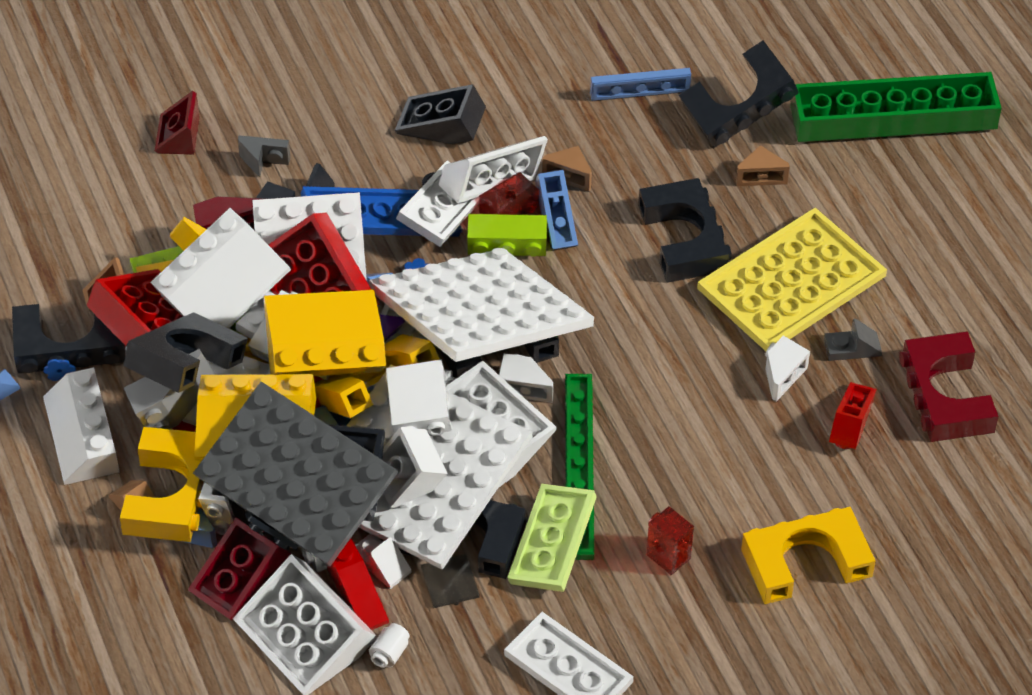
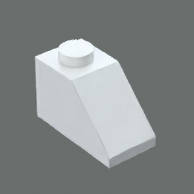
M784 335L777 343H771L765 353L767 357L766 373L771 397L776 402L806 371L810 356L809 350Z
M504 353L499 376L526 400L552 403L553 381L531 357Z

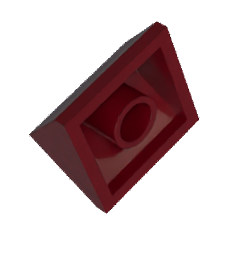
M191 91L160 114L154 150L156 153L194 155L200 119L196 92Z

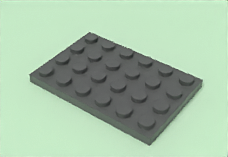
M260 382L193 474L328 566H331L398 474V471L265 383Z

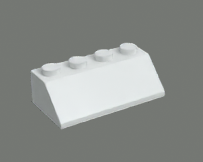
M543 136L445 164L439 186L453 200L461 203L535 180L548 139Z
M94 367L67 373L43 396L64 485L119 473L116 451Z

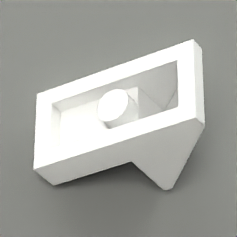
M369 534L355 545L367 569L389 589L393 588L411 573V568L391 537L383 542L378 537Z

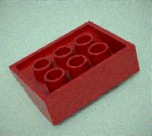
M327 212L311 214L268 244L291 268L270 289L275 295H279L281 290L289 294L291 292L305 294L372 290ZM376 298L377 307H378V306L380 305V303H379V301H378L377 298Z
M159 269L96 279L86 305L125 345L131 339L183 317L152 285L151 281L161 273Z

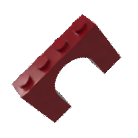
M968 331L908 339L904 342L903 351L899 353L900 364L907 371V385L909 389L913 388L915 408L920 410L922 415V429L928 433L931 442L995 433L999 416L991 395L964 399L950 398L939 393L930 382L933 377L941 373L972 369L975 349Z

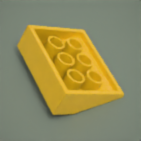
M374 290L264 296L270 374H313V376L381 372L386 367L384 337Z
M313 374L201 375L197 396L195 461H202L260 382L265 383L314 415L316 391Z

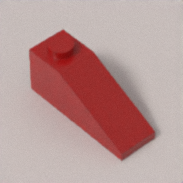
M850 382L835 413L829 439L830 443H834L842 449L857 448L877 389Z
M350 539L331 566L326 564L327 570L345 603L373 630L388 624L389 619L364 560L354 542Z

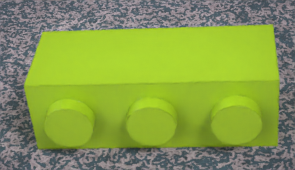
M468 214V255L489 252L495 248H503L513 256H546L547 215Z

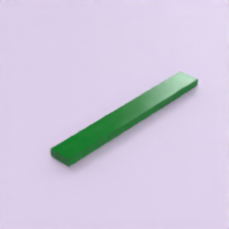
M565 374V487L594 490L592 374ZM594 506L575 560H594Z

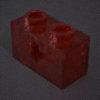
M521 172L516 173L479 195L480 214L526 215L534 212L539 207V189Z
M668 506L661 513H655L648 522L646 555L672 575L691 559L694 526Z

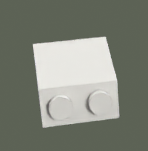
M400 427L384 445L382 460L398 471V474L384 491V495L391 508L398 507L432 492L448 474L426 429Z

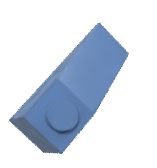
M564 170L538 174L535 179V186L542 215H547V234L552 250L578 246Z

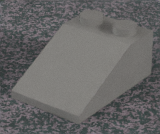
M200 349L189 354L200 360L194 386L177 393L144 377L124 387L132 408L144 427L172 429L178 426L197 404L201 375H216Z

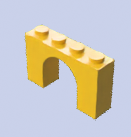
M405 334L384 344L386 367L381 372L331 375L327 380L322 379L315 383L316 395L321 406L325 405L330 412L352 418L374 405L367 388L379 382L386 372V368H389L390 365L397 367L440 360L433 343L429 340Z
M143 427L138 446L140 466L175 470L183 474L187 478V482L180 491L168 497L152 498L126 495L120 515L122 535L191 542L193 531H198L200 515L197 513L198 508H202L199 496L204 484L202 480L193 474L201 461H195L194 457L196 432Z
M851 506L842 509L835 508L826 513L807 515L798 520L779 522L774 526L762 529L755 528L743 533L741 550L764 604L792 598L794 580L783 555L790 548L801 544H812L827 550L835 559L846 584L873 577L876 561Z

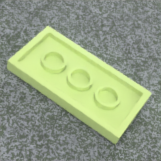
M541 484L508 575V581L511 585L564 592L597 497L594 490Z

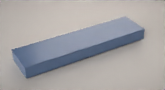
M690 68L591 77V101L684 92L690 88L691 71Z

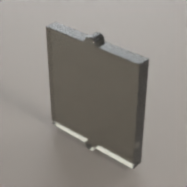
M467 554L451 557L443 570L430 563L421 564V570L433 608L450 604L459 605L460 602L480 598Z

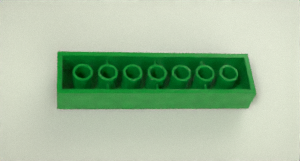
M992 72L795 84L799 93L790 101L798 142L998 129L1002 110Z

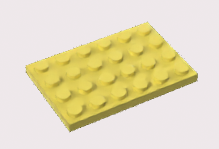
M814 208L698 281L697 289L761 348L767 351L770 344L773 342L777 343L783 335L789 339L793 338L886 277L887 269L817 208Z

